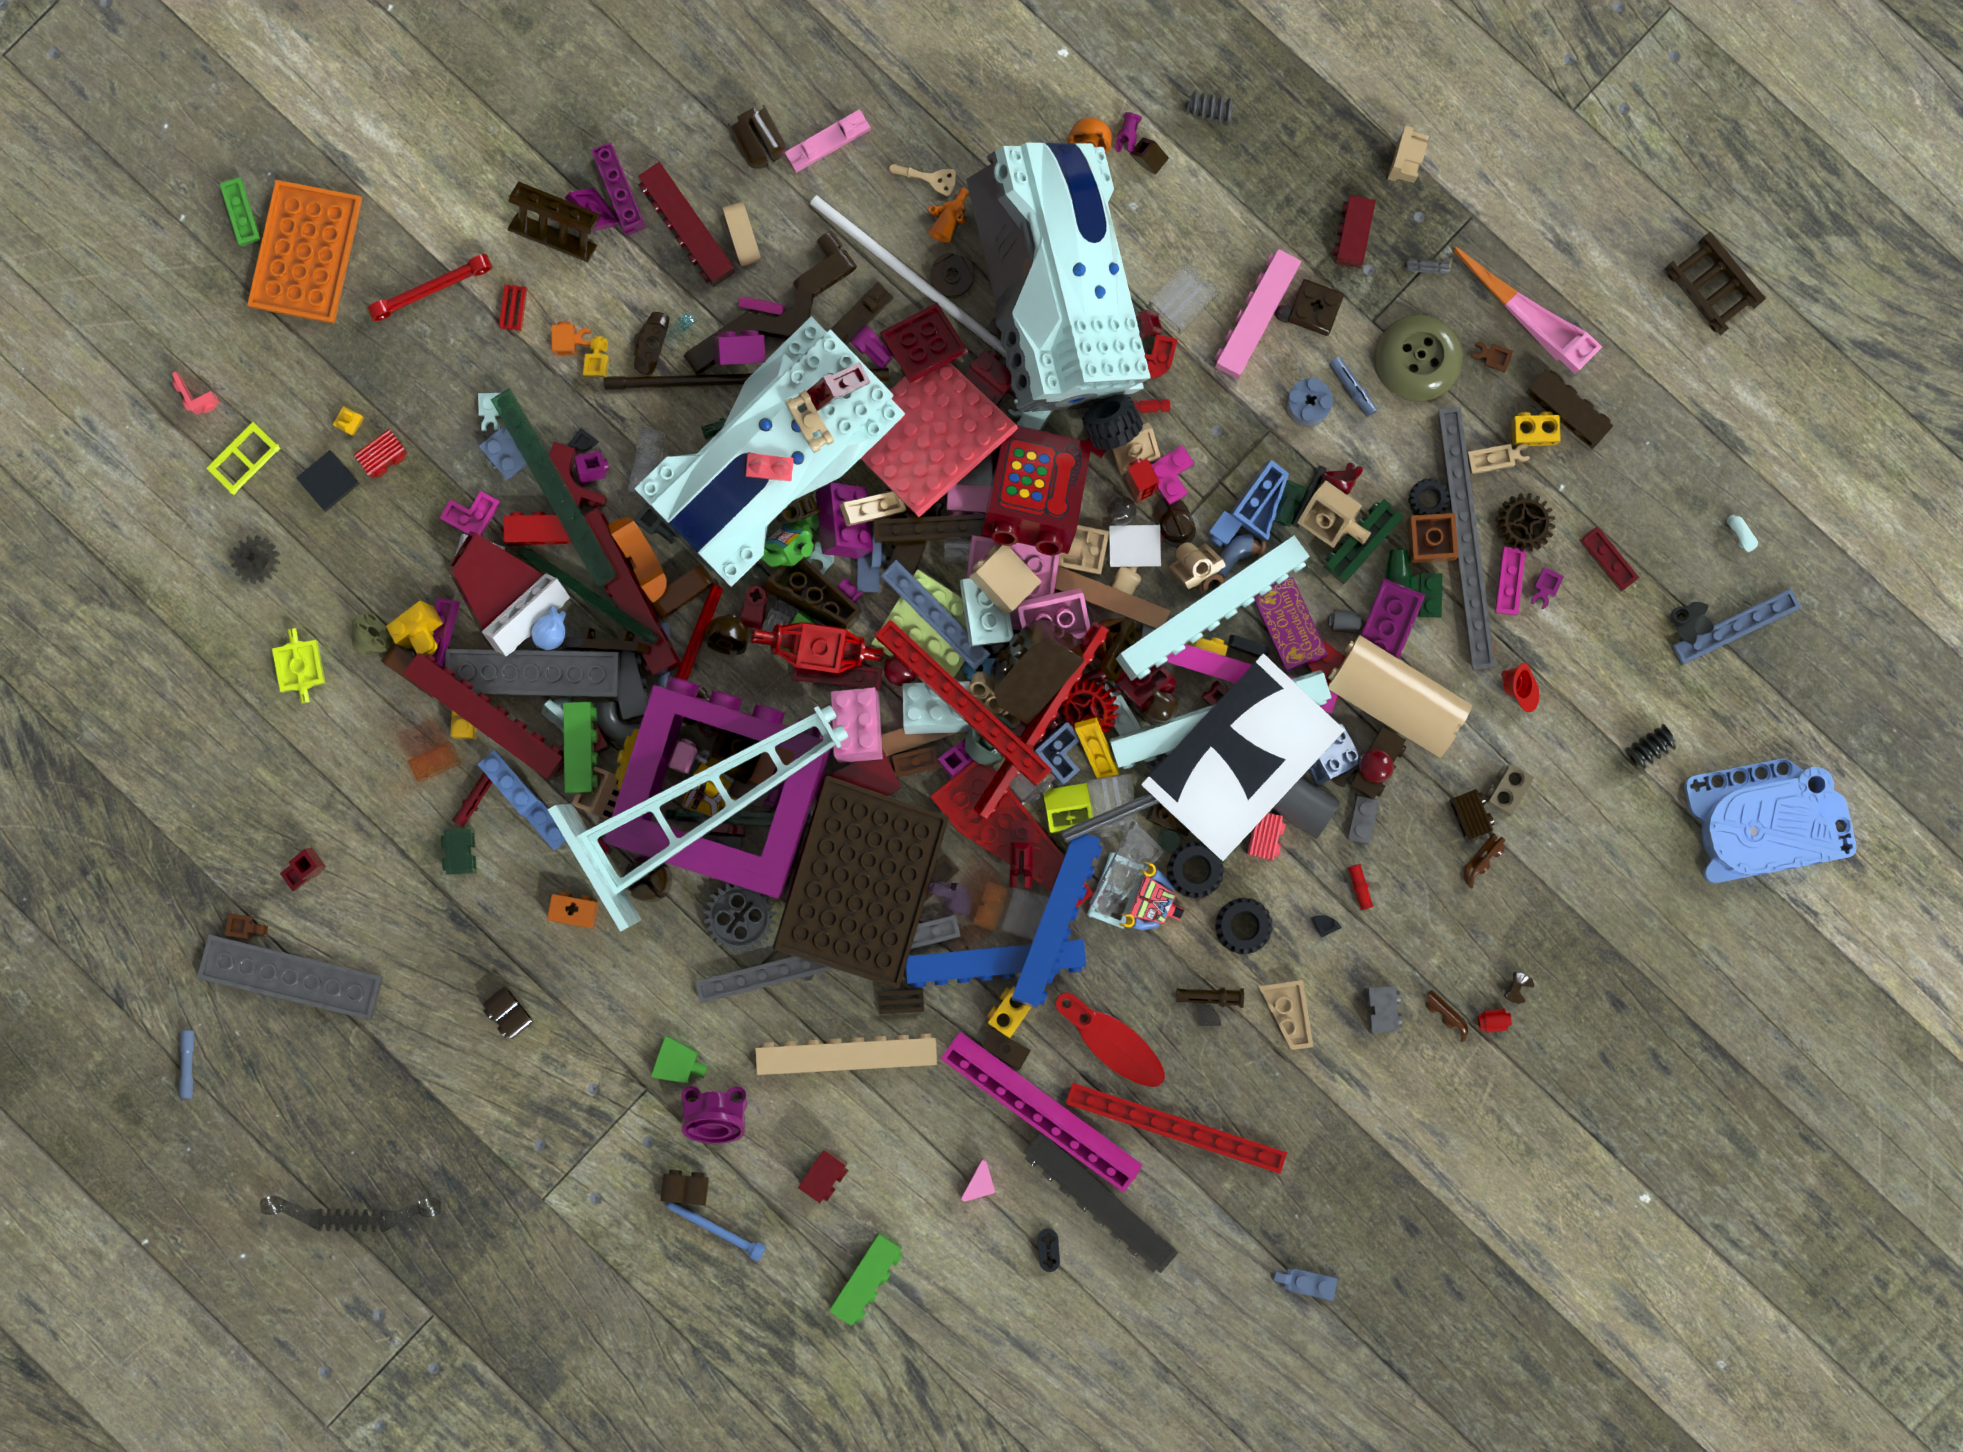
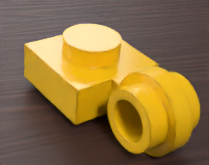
M596 336L591 339L590 343L591 350L594 353L585 354L583 375L585 377L607 378L609 356L602 353L607 351L608 342L606 338Z

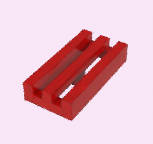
M504 285L499 321L500 329L522 331L527 287ZM512 291L508 324H505L509 293ZM521 292L517 325H513L517 293Z

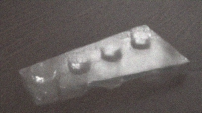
M1132 821L1089 902L1107 919L1144 876L1139 872L1140 869L1143 871L1148 869V865L1144 862L1147 861L1154 864L1164 853V850L1137 823Z

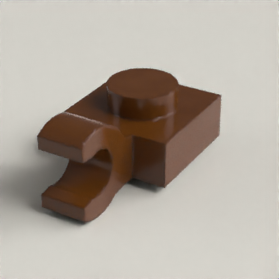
M229 913L225 935L249 939L250 932L267 935L268 926L252 924L253 917Z

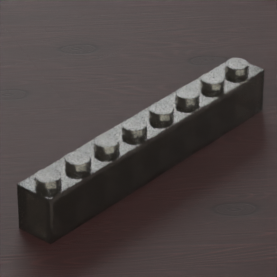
M1040 1132L1025 1149L1024 1153L1027 1156L1024 1159L1033 1167L1038 1164L1044 1170L1041 1173L1050 1182L1056 1180L1061 1185L1058 1188L1067 1197L1073 1195L1078 1200L1075 1204L1084 1212L1087 1210L1091 1211L1095 1215L1092 1219L1102 1228L1104 1225L1108 1226L1112 1230L1109 1234L1119 1243L1121 1240L1129 1245L1127 1250L1136 1258L1139 1255L1146 1260L1144 1265L1153 1273L1156 1270L1162 1273L1178 1254L1177 1250L1043 1133Z

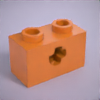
M559 891L558 895L552 894L547 921L594 929L599 905L598 902L593 901L594 897L581 895L580 899L571 897L572 893ZM574 903H576L575 907H578V912H574L572 916L570 915L572 912L568 911L569 906L573 907Z

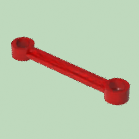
M487 254L475 256L467 264L388 300L383 299L372 303L367 307L372 321L384 320L400 308L471 276L483 275L489 272L493 266Z

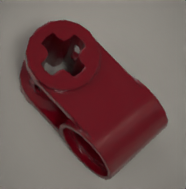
M752 586L747 590L740 615V620L746 627L759 630L763 627L768 599L767 592L760 586ZM757 590H759L762 599H758L755 602V599L752 598V593L756 594Z

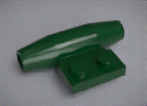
M1390 550L1385 579L1425 594L1417 617L1442 618L1443 573H1419L1411 576L1408 550Z

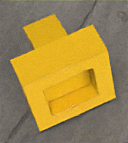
M343 406L333 426L354 437L364 417Z

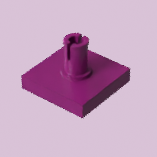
M595 188L569 192L565 197L569 202L600 214L599 221L593 231L613 228L620 222Z

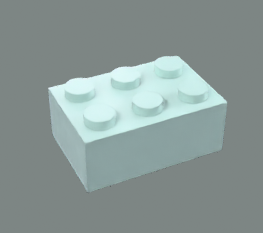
M970 681L959 682L969 692ZM903 684V726L905 734L969 732L972 728L926 684Z

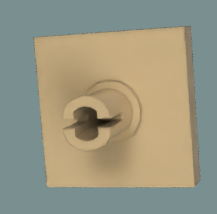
M1149 422L1143 424L1142 431L1132 441L1112 449L1117 469L1121 475L1127 472V468L1130 467L1129 463L1138 458L1142 460L1148 458L1149 462L1161 458L1153 428Z

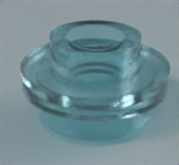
M687 311L678 319L680 324L677 327H681L684 331L697 321L695 318L696 314L693 312L690 315Z

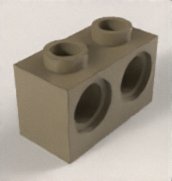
M1512 763L1500 769L1497 774V778H1499L1495 786L1491 785L1485 795L1488 797L1486 804L1508 817L1513 815L1535 778ZM1511 773L1517 775L1519 779L1517 785H1512L1509 782L1508 778ZM1500 792L1506 794V804L1498 802L1497 796Z

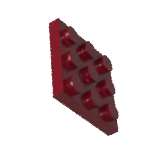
M938 303L879 332L909 383L968 353L966 346Z

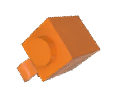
M567 321L551 325L552 352L555 356L577 355V345L590 346V340L585 341L582 339L583 335L591 334L590 329L583 328L577 333L574 324Z

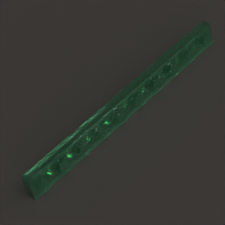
M508 388L490 399L597 587L600 588L617 578L618 574L513 391Z

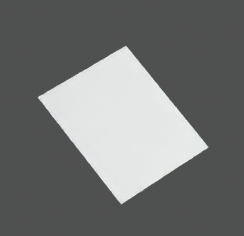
M1160 525L1109 526L1110 567L1161 566Z

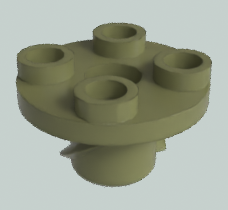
M367 612L365 615L357 616L352 622V632L355 636L352 640V646L358 653L370 655L373 652H385L391 647L393 638L387 627L377 619L375 614Z

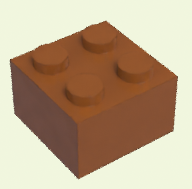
M1455 513L1415 515L1408 518L1410 564L1455 561L1458 558Z

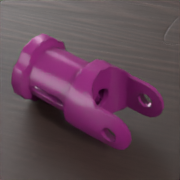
M1125 112L1123 114L1122 129L1118 132L1115 144L1117 152L1122 150L1123 144L1128 142L1127 150L1133 152L1138 136L1136 131L1138 124L1142 120V117L1138 114Z
M777 767L774 769L773 775L777 772ZM785 782L769 790L767 800H764L763 804L777 808Z

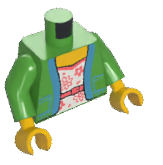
M785 510L787 518H791L790 510ZM805 519L784 524L765 541L764 555L760 559L772 567L779 565L794 566L803 557L810 556L814 548V544L811 541L813 535L810 525Z

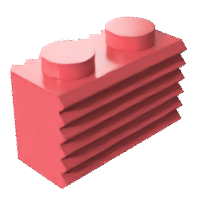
M1270 813L1265 815L1250 833L1246 855L1270 861L1274 860V856H1279L1281 844L1277 842L1279 835L1284 834L1286 822H1282L1283 816Z

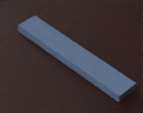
M895 560L880 575L974 670L991 655L983 645L969 646L967 629L898 560Z
M1789 589L1714 625V630L1708 634H1697L1695 644L1682 640L1671 647L1682 666L1800 609L1801 606L1792 589Z

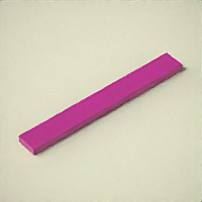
M1184 644L1186 648L1177 655L1173 653L1168 655V661H1166L1236 683L1252 666V664L1188 644ZM1329 690L1331 698L1327 699V703L1320 705V707L1324 711L1332 713L1338 695Z

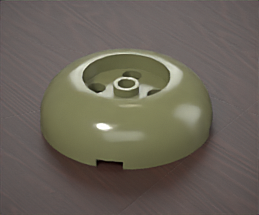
M1410 315L1395 321L1383 332L1375 350V367L1381 382L1391 393L1393 392L1404 398V400L1412 402L1431 401L1445 394L1457 381L1463 364V351L1455 332L1445 322L1428 315ZM1424 339H1430L1433 343L1432 346H1425ZM1403 345H1410L1411 351L1404 352L1402 349ZM1417 353L1424 355V358H1419ZM1436 359V362L1439 363L1438 367H1432L1430 360ZM1409 366L1417 367L1418 371L1416 373L1409 371Z

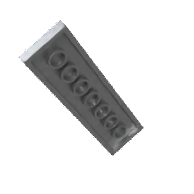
M446 649L445 666L456 673L453 678L459 682L464 679L473 686L471 691L476 694L482 692L484 695L619 697L621 654L619 652L515 650L504 656L495 650Z
M208 935L197 978L372 1020L383 976Z

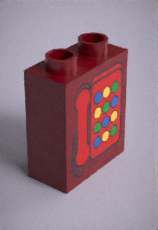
M1017 425L1018 429L998 447L981 535L990 536L994 542L1004 546H1012L1016 543L1034 546L1038 552L1044 555L1069 554L1077 531L1092 442Z

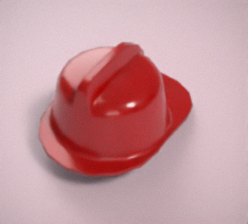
M1521 663L1517 668L1502 671L1501 675L1505 694L1515 698L1523 711L1533 712L1537 708L1540 695L1537 682L1531 673L1529 665Z

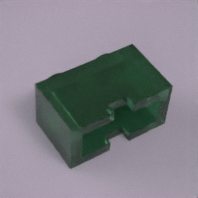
M475 829L444 830V835H441V847L445 849V858H442L443 871H446V875L450 876L477 874L476 856L471 855V847H475Z

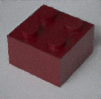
M825 1148L798 1186V1189L818 1203H821L823 1199L828 1201L836 1190L833 1187L836 1180L841 1182L849 1171L845 1168L848 1163Z

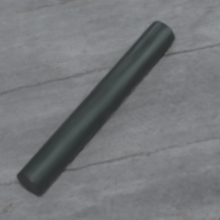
M1318 466L1291 522L1292 526L1299 528L1300 524L1297 522L1317 491L1323 472L1327 470L1325 467Z

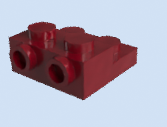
M983 350L964 376L997 406L1011 389L1012 375L1009 369L999 362L1000 357L994 351L990 350L987 352Z
M1156 665L1149 668L1151 672L1142 679L1136 677L1132 681L1125 671L1122 670L1117 681H1114L1142 712L1146 711L1154 698L1152 691L1154 687L1160 692H1168L1170 694L1175 690L1176 682L1174 677L1162 665L1158 668Z

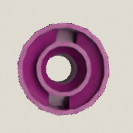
M694 1086L686 1087L682 1091L683 1114L681 1132L685 1137L708 1144L729 1143L743 1137L745 1132L744 1111L747 1109L748 1103L746 1091L742 1087L734 1086L727 1093L715 1091L701 1093ZM689 1098H696V1099H697V1100L694 1101V1102H688V1101H687ZM734 1098L742 1099L740 1102L732 1101Z

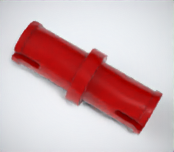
M1357 864L1347 867L1353 884L1351 888L1353 892L1355 891L1361 911L1372 908L1374 905L1368 887H1370L1369 882L1366 883L1362 865Z

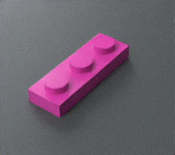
M1502 548L1495 613L1518 615L1526 549L1521 552L1518 548Z

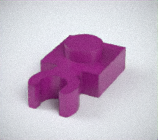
M1543 567L1534 585V589L1539 592L1531 598V604H1535L1536 599L1540 598L1543 600L1541 609H1545L1549 604L1548 595L1555 597L1564 576Z

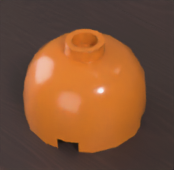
M1082 118L1073 125L1069 133L1068 147L1075 143L1093 144L1094 147H1104L1106 154L1110 152L1112 145L1111 130L1105 122L1098 118Z

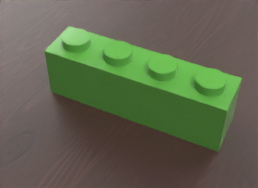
M591 702L563 703L565 793L594 794L595 788H598L599 783L598 775H594V766H598V753L594 752V743L598 742L597 730H594V721H597V708H593Z
M879 1233L829 1312L850 1326L854 1322L859 1324L866 1313L863 1311V1308L867 1302L872 1304L878 1295V1292L875 1290L879 1283L884 1285L889 1278L890 1273L887 1271L892 1264L896 1266L902 1258L903 1254L900 1253L902 1247Z

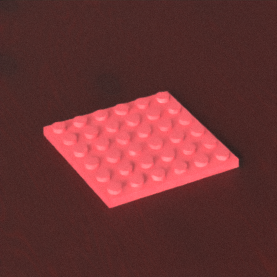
M948 363L912 383H909L907 378L904 377L889 390L894 395L891 399L905 415L860 460L920 517L1012 435L1018 427L956 367Z

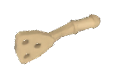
M891 164L888 167L891 174L907 176V178H919L928 182L936 192L946 197L951 195L955 186L956 172L954 169H941L934 173H922L911 167H902L897 164Z

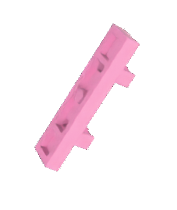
M859 109L785 152V155L797 173L871 130V127Z

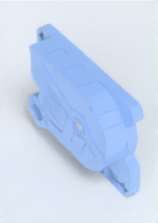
M1778 759L1695 775L1688 778L1684 783L1690 814L1703 822L1702 841L1710 857V861L1703 870V876L1709 883H1720L1848 858L1856 852V842L1846 799L1834 790V781L1831 774L1821 767H1811L1803 770L1787 759ZM1779 763H1784L1787 766L1788 771L1785 775H1780L1777 772L1776 767ZM1757 767H1762L1766 771V776L1762 780L1755 776ZM1736 771H1740L1744 775V781L1741 784L1733 780V775ZM1715 775L1720 776L1723 780L1720 788H1715L1711 783V779ZM1704 777H1706V786L1697 788V792L1695 789L1690 788L1693 780L1696 783L1705 782ZM1809 779L1815 782L1816 790L1814 793L1808 788ZM1837 820L1845 822L1846 828L1843 832L1837 831L1835 825ZM1848 835V838H1843L1845 845L1850 846L1847 854L1845 851H1841L1840 846H1843V839H1839L1838 836Z

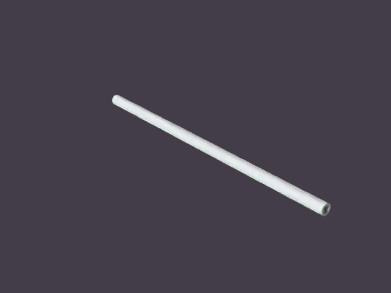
M816 195L810 203L812 206L1006 358L1007 354L1001 346V340L943 294L939 293L934 287Z

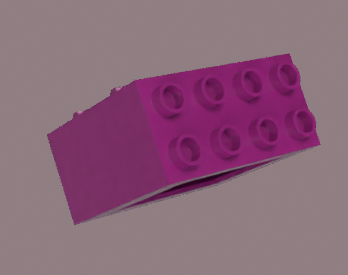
M669 676L666 686L653 685L612 817L661 792L668 770L667 764L678 739L684 717L762 741L790 727L782 724L785 712L761 704H755L753 714L739 710L742 698L714 690L711 692L710 699L706 700L697 697L699 684L677 677ZM813 726L776 746L795 752L792 759L793 762L823 741V735L816 726ZM832 748L786 779L762 856H757L705 838H699L665 862L771 897L779 898L784 895ZM647 812L606 833L603 842L650 858L670 845V841L661 825L651 821L653 817L652 812ZM671 828L677 838L687 834L686 832Z

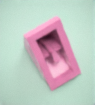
M983 1158L961 1197V1200L964 1202L995 1193L987 1161Z

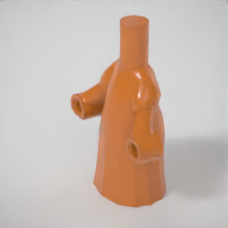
M961 188L955 200L948 201L942 206L929 207L928 211L931 216L936 217L942 212L928 231L932 238L943 243H950L958 223L963 224L966 222L967 219L964 216L966 207L963 202L969 193L967 189Z

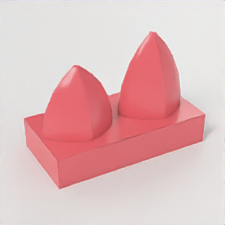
M748 453L745 477L791 482L794 458Z

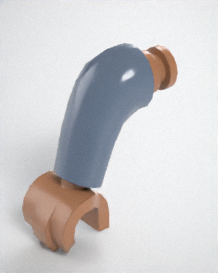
M1242 534L1232 539L1220 555L1226 566L1217 574L1203 580L1197 586L1199 594L1208 591V585L1212 580L1216 582L1217 587L1225 583L1223 576L1226 577L1240 559L1248 558L1250 555L1255 556V554L1258 557H1262L1265 552L1266 543L1264 541L1258 543V540L1253 539L1251 534Z

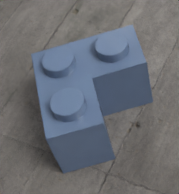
M1068 722L1060 724L1033 750L1037 756L1052 768V772L1048 776L1056 786L1064 785L1080 771L1066 754L1080 741L1077 733Z

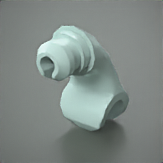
M1735 515L1727 518V524L1736 532L1739 538L1738 545L1747 552L1754 550L1758 546V541L1745 521Z

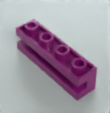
M612 142L592 149V154L626 236L646 229Z

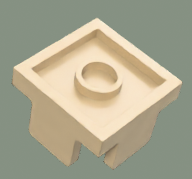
M1405 125L1397 144L1388 180L1396 182L1397 179L1415 183L1418 176L1417 170L1419 164L1423 162L1429 136L1414 132L1413 127Z

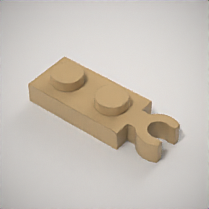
M1511 444L1467 452L1471 475L1514 467L1515 460L1519 462L1528 461L1530 459L1529 456L1523 457L1520 455V450H1525L1527 445H1519L1515 450H1512Z

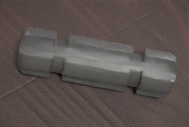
M1409 258L1406 263V270L1412 272L1418 270V272L1436 274V272H1439V274L1447 275L1450 269L1449 262L1442 261L1438 263V261L1420 259V261H1417V259Z

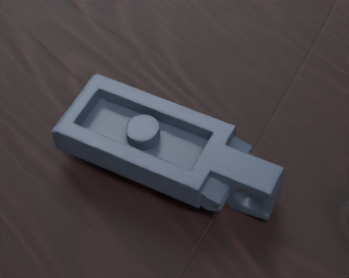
M1287 1268V1273L1275 1271L1273 1280L1284 1283L1283 1288L1288 1291L1333 1301L1338 1278L1295 1268Z

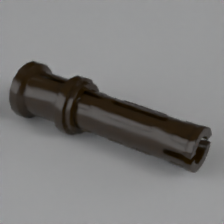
M1221 987L1219 990L1177 988L1176 1003L1218 1004L1221 1007L1233 1005L1243 1008L1244 988H1240V990H1226L1225 987Z

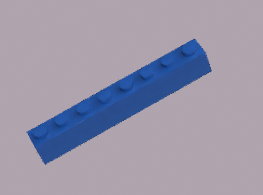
M1084 834L1071 840L1014 990L1012 1000L1038 1009L1039 1004L1044 1005L1048 994L1044 991L1047 983L1052 984L1056 971L1052 970L1054 963L1060 962L1064 952L1060 947L1063 941H1068L1071 929L1068 928L1071 920H1076L1079 908H1076L1079 899L1083 900L1087 890L1084 887L1086 878L1091 880L1095 869L1094 866H1091L1094 858H1099L1103 846L1099 845L1100 838Z
M1084 939L1063 941L1060 947L1061 950H1064L1059 963H1054L1052 970L1056 971L1055 974H1060L1059 969L1067 968L1069 973L1081 972L1082 967H1086ZM1031 945L909 956L906 964L907 984L912 983L913 988L926 987V982L935 981L936 986L947 985L948 980L957 979V983L971 982L970 978L979 977V981L993 980L994 975H1001L1002 979L1015 978V973L1022 972Z

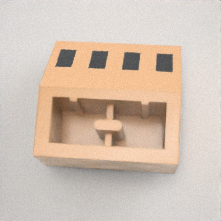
M594 766V775H598V788H595L594 794H576L572 804L577 808L609 820L612 817L620 792L617 787L618 780L615 779V774Z

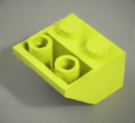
M1087 783L1043 790L1050 834L1060 833L1064 829L1093 818Z

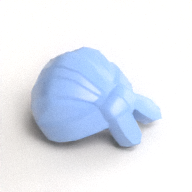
M551 606L548 611L549 615L537 619L531 630L532 641L543 650H552L559 647L565 637L563 621L566 613L565 611L558 613L555 606Z

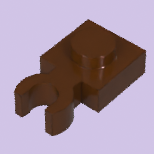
M1476 342L1475 347L1481 349V354L1473 352L1471 358L1475 360L1485 359L1484 366L1505 373L1513 351L1496 344H1492L1490 349H1488L1484 343Z

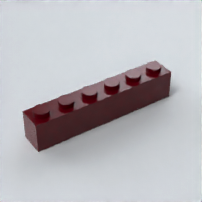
M660 161L638 176L641 182L638 184L639 188L645 196L649 194L653 199L650 203L657 213L662 212L665 217L663 222L669 231L674 229L677 234L675 237L681 248L686 247L690 252L687 256L694 266L699 265L702 270L699 273L706 283L711 282L713 287L734 274V267Z

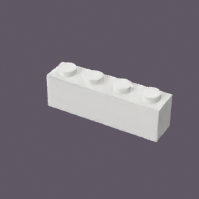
M545 573L488 625L482 633L495 651L507 656L514 652L521 642L532 635L531 630L537 619L549 615L548 611L551 606H555L557 610L563 607L570 596L557 578Z

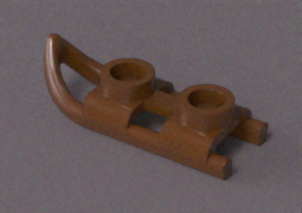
M1493 834L1466 865L1464 880L1471 889L1474 887L1476 875L1478 873L1484 874L1489 870L1490 858L1492 856L1499 857L1504 852L1503 843L1506 840L1503 837L1495 841L1497 836ZM1487 851L1488 853L1483 858H1481L1484 852ZM1473 868V871L1469 877L1470 869Z
M1431 989L1426 997L1428 1001L1425 1003V1006L1434 1014L1436 1012L1444 1016L1442 1022L1448 1028L1452 1029L1457 1026L1461 1032L1460 1041L1464 1042L1468 1035L1466 1021Z

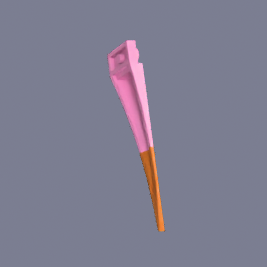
M1458 247L1453 249L1454 253L1556 361L1560 360L1574 374L1602 348L1586 331L1525 297L1497 278Z

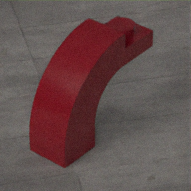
M554 442L549 455V473L558 492L566 501L580 509L584 501H586L585 504L593 508L598 509V506L605 507L608 500L605 495L581 488L574 482L572 469L575 462L574 456L578 454L576 449Z

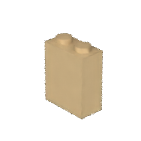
M995 544L986 552L988 557L984 561L980 559L972 566L974 571L969 577L997 608L1006 615L1012 612L1041 583V580L1009 546H997Z

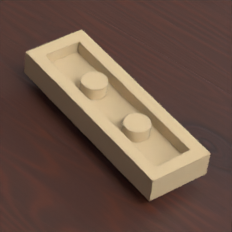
M894 492L848 501L840 505L847 526L902 514L906 511L904 502Z

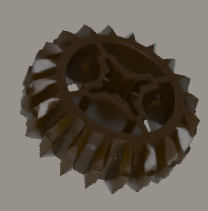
M1522 493L1518 494L1517 499L1511 496L1509 498L1510 503L1504 501L1502 503L1504 508H1499L1497 511L1502 516L1495 518V521L1501 523L1496 525L1495 529L1503 531L1498 537L1502 538L1505 536L1507 539L1503 544L1507 545L1511 542L1512 549H1515L1518 545L1521 552L1524 551L1525 546L1528 553L1533 551V546L1539 550L1541 544L1546 545L1548 543L1547 538L1553 536V533L1549 530L1555 529V525L1549 522L1554 521L1555 516H1548L1552 508L1545 509L1544 506L1547 504V501H1543L1540 504V496H1536L1532 500L1531 493H1528L1526 498H1524ZM1519 507L1518 519L1508 522L1512 509ZM1526 507H1530L1533 510H1535L1539 514V516L1531 515L1529 509ZM1524 518L1530 523L1527 527L1520 523ZM1542 524L1539 536L1532 539L1533 526ZM1511 530H1518L1524 539L1514 535Z

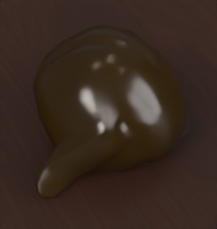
M1154 687L1152 690L1154 698L1146 711H1141V713L1144 714L1145 719L1150 723L1164 725L1176 714L1178 700L1173 694L1160 692Z

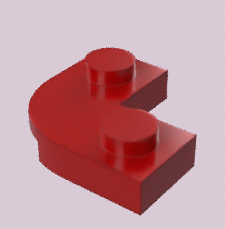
M1156 334L1152 355H1144L1150 379L1161 377L1168 372L1173 362L1178 339Z

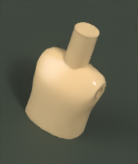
M1120 567L1111 587L1133 595L1134 590L1141 581V576L1136 573L1138 567Z

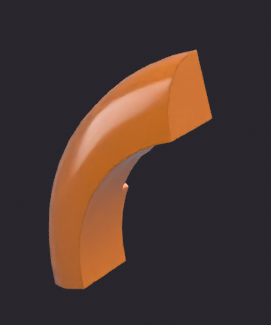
M625 517L610 523L608 526L611 535L627 558L631 556L630 562L634 567L633 570L641 588L652 603L663 595L667 582L656 555L632 518Z

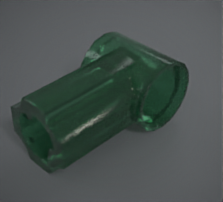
M1287 480L1276 510L1275 520L1273 521L1289 527L1298 505L1300 506L1307 487Z

